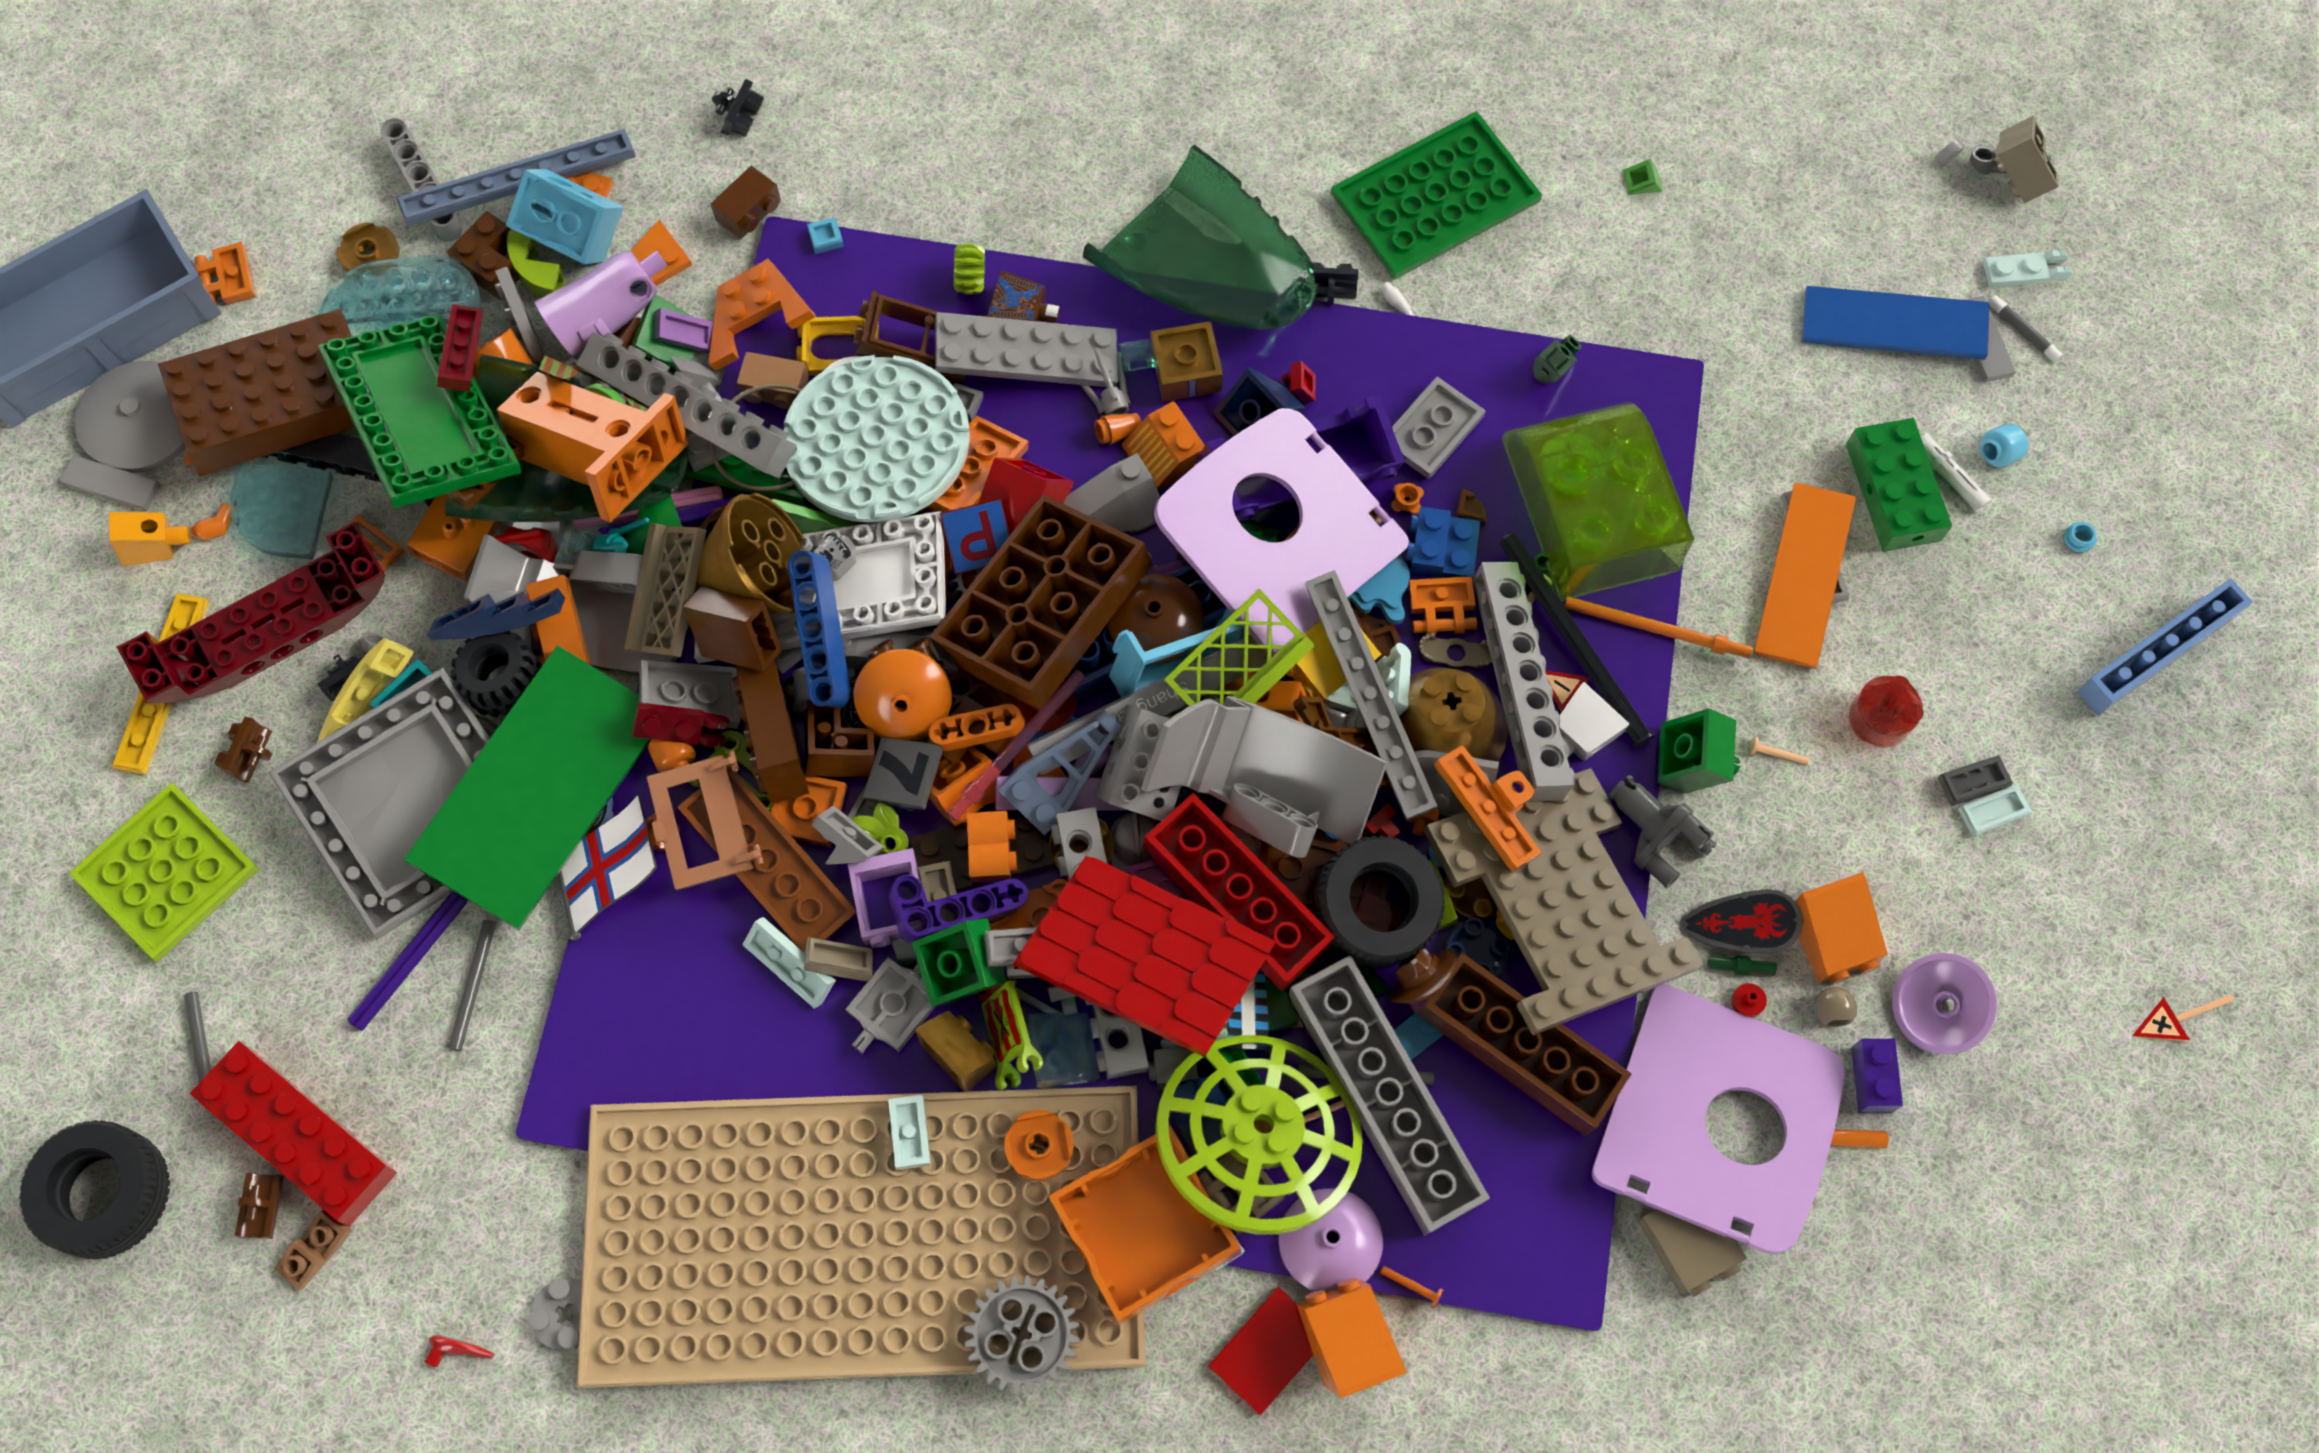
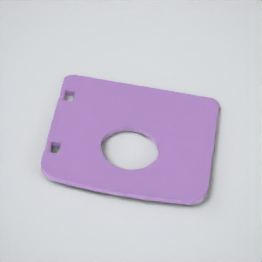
M1278 409L1232 437L1182 476L1159 498L1155 505L1154 516L1160 530L1231 613L1260 588L1304 634L1320 621L1305 587L1306 581L1335 570L1346 596L1349 597L1408 547L1409 540L1406 533L1393 518H1390L1379 506L1380 503L1333 448L1327 445L1317 434V430L1308 419L1293 409ZM1311 437L1321 449L1319 453H1316L1306 442L1307 438ZM1261 476L1282 484L1292 494L1299 509L1300 521L1295 535L1286 541L1272 543L1262 541L1249 534L1241 526L1233 510V493L1239 482L1249 477ZM1373 510L1385 524L1380 527L1368 513ZM1258 598L1249 607V621L1268 622V607ZM1245 612L1237 618L1238 621H1244ZM1272 612V622H1281ZM1249 625L1248 633L1259 645H1267V625ZM1272 625L1271 645H1285L1294 637L1286 626ZM1271 649V655H1275L1280 649Z
M1663 984L1657 986L1651 994L1626 1070L1631 1072L1632 1075L1615 1100L1592 1168V1178L1596 1184L1620 1195H1627L1643 1202L1647 1206L1721 1236L1735 1239L1760 1252L1772 1255L1785 1253L1798 1241L1826 1164L1837 1121L1845 1077L1842 1061L1834 1051L1823 1045L1670 985ZM1740 1090L1757 1094L1767 1100L1776 1109L1784 1125L1785 1139L1780 1153L1774 1159L1759 1165L1741 1164L1724 1156L1710 1140L1705 1122L1708 1106L1717 1096L1725 1092ZM1629 1177L1647 1184L1646 1194L1628 1187ZM1732 1220L1750 1226L1749 1236L1731 1229Z

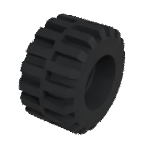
M506 631L479 636L472 640L468 638L464 641L466 645L463 648L459 647L455 652L458 657L453 658L451 666L454 668L450 671L451 678L454 680L453 684L474 710L476 709L480 714L486 715L488 713L491 717H498L502 713L504 716H507L540 670L541 664L526 642L515 632ZM507 665L501 675L492 680H487L493 670Z

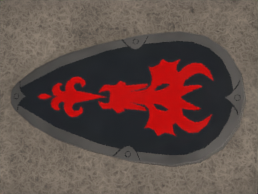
M1763 889L1747 891L1705 903L1682 919L1681 928L1693 939L1709 946L1751 954H1773L1786 950L1796 942L1801 934L1803 919L1800 908L1792 897L1778 890Z

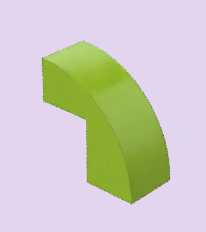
M509 230L507 238L508 254L522 284L539 298L562 288L566 278L560 264L535 261L539 249L536 241L522 233Z

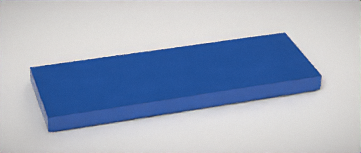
M1806 286L1802 342L1982 360H1985L1988 355L1989 302Z

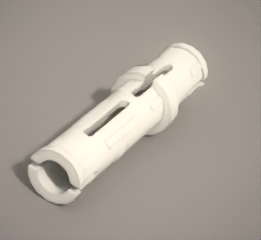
M1929 433L1921 437L1933 472L1937 471L1943 476L1957 493L1970 504L1976 513L1984 508L1992 499L1952 459L1953 455L1949 451L1945 452Z

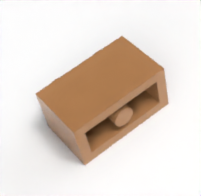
M746 352L737 380V386L740 393L767 384H785L803 389L808 384L809 374L805 362ZM764 389L744 396L743 399L751 403L765 402L774 404L782 409H789L799 393L787 389Z

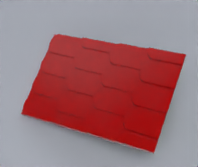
M1086 855L1015 959L1013 965L1205 1057L1276 941L1230 918L1226 919L1192 901L1183 900L1135 875L1131 876L1097 858Z

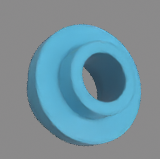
M2073 523L2064 532V541L2073 551L2087 552L2096 543V531L2089 523ZM2075 535H2081L2084 541H2080Z

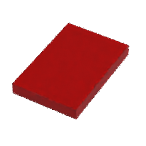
M1278 1287L1208 1365L1259 1416L1263 1414L1313 1356L1297 1303Z

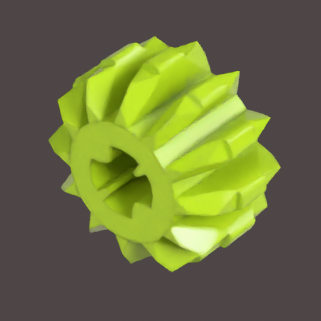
M974 243L958 244L954 253V289L957 293H964V295L982 293L984 290L985 249L982 245H975Z

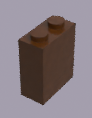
M701 586L683 606L700 654L703 657L764 672L782 651L765 602L762 600Z

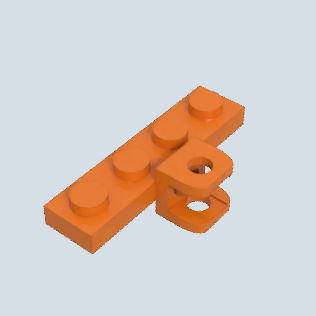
M1463 745L1436 761L1434 764L1435 768L1512 873L1542 853L1514 815L1534 794V788L1522 772H1510L1496 780L1492 785ZM1513 783H1518L1522 787L1521 793H1518Z

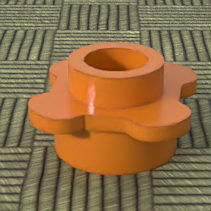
M1411 483L1395 485L1393 489L1395 499L1391 502V508L1395 512L1403 510L1409 511L1414 515L1418 514L1421 507L1420 498L1424 495L1423 489ZM1409 497L1410 501H1406L1404 498Z

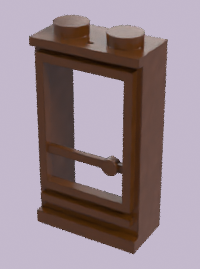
M872 290L869 300L863 299L858 317L863 318L862 326L857 325L853 337V343L858 344L855 356L875 355V357L888 358L900 356L921 362L935 370V356L925 353L930 329L935 330V317L938 311L878 294L877 290ZM880 314L925 327L921 351L875 338ZM938 372L953 385L954 383L962 385L967 376Z

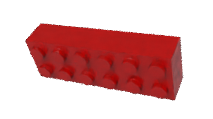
M1194 793L1145 836L1142 848L1196 904L1226 919L1230 918L1276 941L1260 969L1281 991L1285 990L1330 947L1335 936Z
M240 1041L227 1052L189 1093L336 1221L348 1227L351 1226L398 1173L259 1054Z

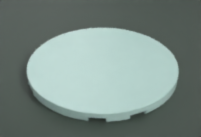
M875 355L862 356L850 359L849 363L834 369L832 367L817 375L800 391L790 406L784 420V431L788 433L786 439L796 444L786 465L790 478L796 488L809 502L833 516L857 522H883L903 518L936 501L948 490L961 472L970 444L967 413L955 388L946 378L931 367L900 356H893V358L875 357Z

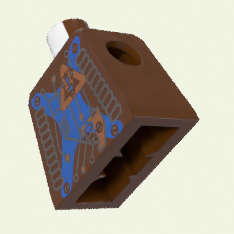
M1000 270L987 317L1058 323L1061 306L1046 303V287L1042 284Z

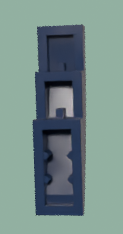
M557 588L530 601L525 592L522 591L495 604L491 596L487 594L435 619L427 635L430 640L466 639L506 632L531 625L560 613L565 597Z

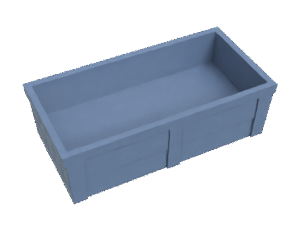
M147 189L0 267V418L12 428L25 422L26 418L92 384L105 372L119 365L132 362L202 322L210 321L221 315L217 305L205 288L202 279Z

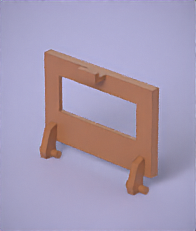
M735 751L728 752V758L721 755L647 776L658 820L652 823L656 842L662 841L664 843L676 891L754 869L752 860L755 859L757 865L764 864L759 844L753 845L754 851L749 852L727 767L732 766L733 772L739 771ZM699 780L720 860L688 869L667 788Z

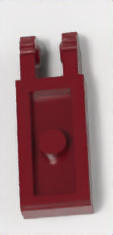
M639 702L637 703L632 735L637 738L697 745L701 743L704 746L720 748L724 746L726 737L716 732L702 731V725L712 729H726L729 725V719L726 716L705 713L699 709Z

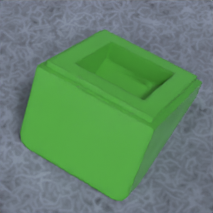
M1651 159L1623 169L1629 195L1662 191L1657 167Z

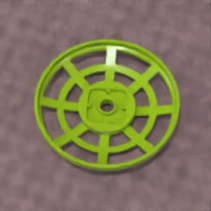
M1262 1035L1234 1036L1215 1041L1205 1056L1217 1071L1204 1081L1195 1099L1176 1098L1173 1095L1184 1074L1198 1060L1203 1058V1056L1195 1052L1188 1056L1174 1071L1165 1086L1158 1105L1155 1124L1157 1147L1162 1164L1171 1182L1183 1198L1200 1213L1216 1223L1236 1231L1257 1235L1283 1234L1297 1231L1316 1223L1330 1213L1344 1198L1356 1177L1361 1161L1363 1142L1361 1123L1356 1107L1333 1070L1317 1056L1300 1046L1282 1039ZM1240 1043H1264L1272 1047L1270 1060L1245 1059L1230 1064L1218 1049ZM1285 1052L1295 1054L1312 1064L1327 1077L1331 1084L1318 1089L1302 1073L1284 1064ZM1246 1069L1268 1070L1265 1085L1248 1087L1237 1072ZM1284 1074L1298 1082L1307 1090L1308 1094L1293 1100L1287 1093L1279 1089L1281 1075ZM1222 1079L1226 1081L1235 1093L1229 1099L1226 1106L1205 1102L1211 1089ZM1337 1096H1341L1352 1121L1353 1148L1334 1140L1333 1118L1326 1101ZM1316 1105L1318 1106L1323 1120L1324 1136L1305 1129L1302 1112ZM1169 1111L1190 1114V1132L1197 1154L1180 1165L1174 1155L1169 1138ZM1201 1116L1220 1120L1222 1139L1207 1147L1202 1133ZM1265 1120L1270 1124L1271 1132L1267 1134L1258 1132L1254 1127V1121ZM1302 1143L1321 1150L1316 1162L1304 1174L1293 1158ZM1230 1152L1237 1160L1247 1165L1244 1180L1228 1172L1216 1159ZM1332 1154L1350 1162L1339 1186L1327 1199L1318 1204L1309 1184L1323 1171L1330 1159V1155ZM1206 1166L1218 1180L1240 1192L1235 1213L1209 1200L1187 1177ZM1279 1166L1283 1167L1290 1180L1287 1183L1277 1185L1258 1184L1261 1169H1271ZM1296 1192L1305 1209V1212L1281 1219L1249 1217L1254 1196L1280 1197Z

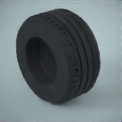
M1371 836L1361 840L1358 839L1338 851L1319 872L1311 895L1312 914L1335 936L1329 949L1335 951L1334 953L1337 956H1341V959L1351 956L1356 966L1376 969L1400 964L1418 951H1421L1423 947H1426L1434 938L1438 927L1442 923V913L1445 908L1443 906L1445 903V898H1443L1444 890H1442L1443 885L1439 881L1440 877L1436 873L1437 870L1431 866V861H1428L1427 857L1424 854L1422 855L1421 851L1415 849L1413 845H1408L1405 841H1400L1397 838L1392 839L1389 836ZM1365 873L1378 874L1386 877L1396 885L1405 905L1403 922L1396 929L1390 932L1375 931L1365 926L1356 917L1350 904L1349 893L1350 887L1357 877Z
M93 1120L91 1122H79L74 1124V1126L70 1125L65 1130L58 1131V1134L52 1135L49 1140L47 1139L44 1145L37 1149V1152L32 1156V1160L27 1164L28 1166L24 1171L25 1175L21 1180V1193L19 1194V1199L21 1200L19 1204L20 1208H22L21 1214L24 1216L23 1220L27 1224L28 1229L32 1231L31 1233L40 1242L75 1257L103 1259L116 1256L117 1253H124L125 1250H130L133 1248V1245L136 1246L141 1240H144L147 1237L146 1234L153 1231V1227L158 1224V1219H161L163 1215L162 1212L166 1208L165 1203L169 1199L167 1196L170 1194V1189L168 1188L170 1186V1175L167 1171L168 1166L165 1164L166 1160L162 1157L160 1150L149 1139L114 1122ZM107 1158L115 1160L120 1171V1187L114 1201L97 1217L86 1221L77 1220L70 1207V1193L76 1178L86 1167L94 1162Z

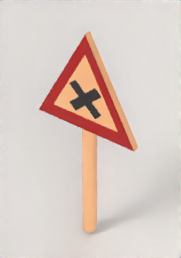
M2228 995L2175 1016L2163 997L2132 1036L2190 1042L2180 1021L2232 1002L2234 997Z

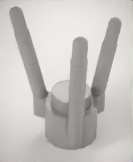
M1095 348L1094 353L1107 389L1101 393L1102 398L1099 400L1089 386L1081 385V387L1096 405L1099 415L1126 414L1129 411L1131 402L1127 395L1121 353L1117 352V370L1120 390H1118L1117 387L1113 386L1100 349Z

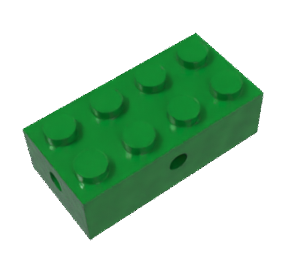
M1914 417L1855 428L1846 443V447L1882 552L1942 541L1952 528V523Z

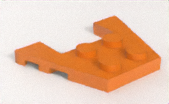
M769 259L718 286L709 355V365L715 371L739 359L734 340L735 334L783 309L786 323L792 330L816 317L815 313Z

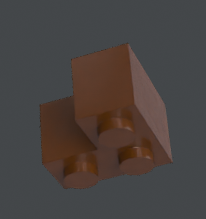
M485 211L446 252L456 271L473 280L475 284L500 300L494 285L499 283L495 271L507 267L514 283L519 280L512 262L505 257L508 253L507 238L511 229L505 226L506 223Z
M807 700L804 721L805 776L869 777L875 756L874 729L841 728L840 708L821 707L813 704L811 700Z

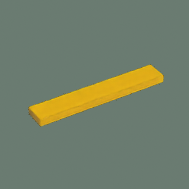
M176 593L159 642L202 620L209 604L208 599ZM139 691L112 764L114 769L146 775L172 703L146 702L141 691Z

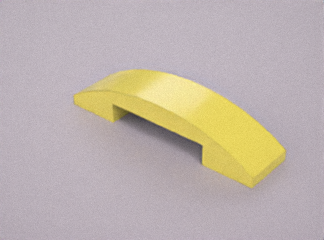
M386 638L379 641L363 657L344 683L326 717L317 742L369 712L372 708L369 703L383 691L391 677L397 678L412 657L413 650Z

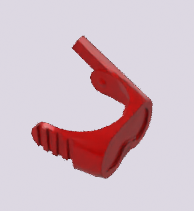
M509 527L504 535L493 537L503 544L516 543L526 547L532 552L521 551L519 553L527 557L544 559L552 563L555 561L558 547L551 531L532 527L530 530H523L517 527Z

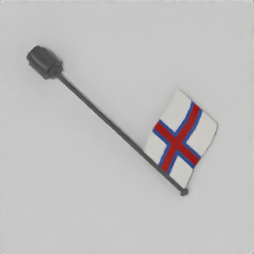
M639 795L620 814L585 836L558 874L571 932L568 934V938L572 941L579 940L581 937L580 931L604 909L638 888L657 869Z

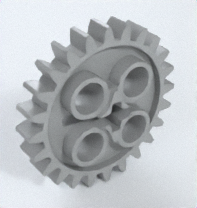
M1028 1275L1023 1285H1019L1016 1277L1012 1276L1011 1287L1008 1288L999 1280V1292L995 1294L992 1290L986 1288L985 1292L989 1298L987 1302L979 1299L975 1300L980 1312L968 1313L969 1318L975 1322V1325L967 1326L964 1330L966 1333L974 1335V1338L966 1341L965 1347L976 1349L968 1359L970 1362L981 1361L982 1363L976 1369V1373L980 1375L989 1371L986 1383L991 1385L999 1379V1390L1001 1392H1004L1008 1384L1013 1385L1014 1395H1018L1021 1386L1026 1385L1029 1394L1032 1395L1034 1384L1039 1383L1044 1390H1047L1046 1379L1051 1377L1054 1381L1059 1382L1060 1379L1056 1372L1058 1368L1069 1371L1070 1367L1064 1361L1065 1358H1076L1077 1356L1076 1352L1069 1348L1071 1344L1080 1343V1338L1071 1335V1331L1080 1328L1079 1323L1068 1321L1076 1313L1075 1309L1069 1308L1064 1310L1063 1307L1067 1303L1068 1297L1065 1295L1056 1299L1055 1296L1058 1288L1055 1285L1048 1291H1045V1281L1042 1278L1036 1287L1032 1286L1031 1278ZM1009 1303H1017L1022 1307V1314L1013 1321L1006 1320L1002 1314L1004 1307ZM1035 1305V1312L1027 1327V1331L1032 1337L1030 1340L1024 1339L1022 1341L1017 1360L1013 1366H1010L1009 1360L1017 1345V1338L1013 1333L1015 1330L1021 1331L1023 1329L1029 1307ZM1048 1315L1054 1318L1055 1327L1049 1333H1040L1035 1327L1036 1321L1041 1316ZM996 1337H1004L1009 1341V1348L1002 1355H994L990 1352V1343ZM1031 1349L1040 1351L1043 1356L1040 1365L1035 1368L1026 1367L1022 1361L1024 1354Z

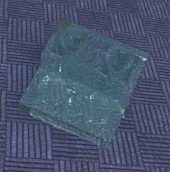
M1061 1012L1030 1014L1025 1018L1031 1045L1041 1055L1043 1060L1042 1067L1038 1071H1034L1038 1088L1059 1089L1063 1085L1095 1082L1100 1078L1087 1013L1061 1015Z

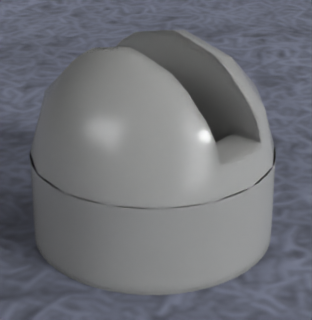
M366 633L361 643L363 655H366L379 641L386 637L377 633Z

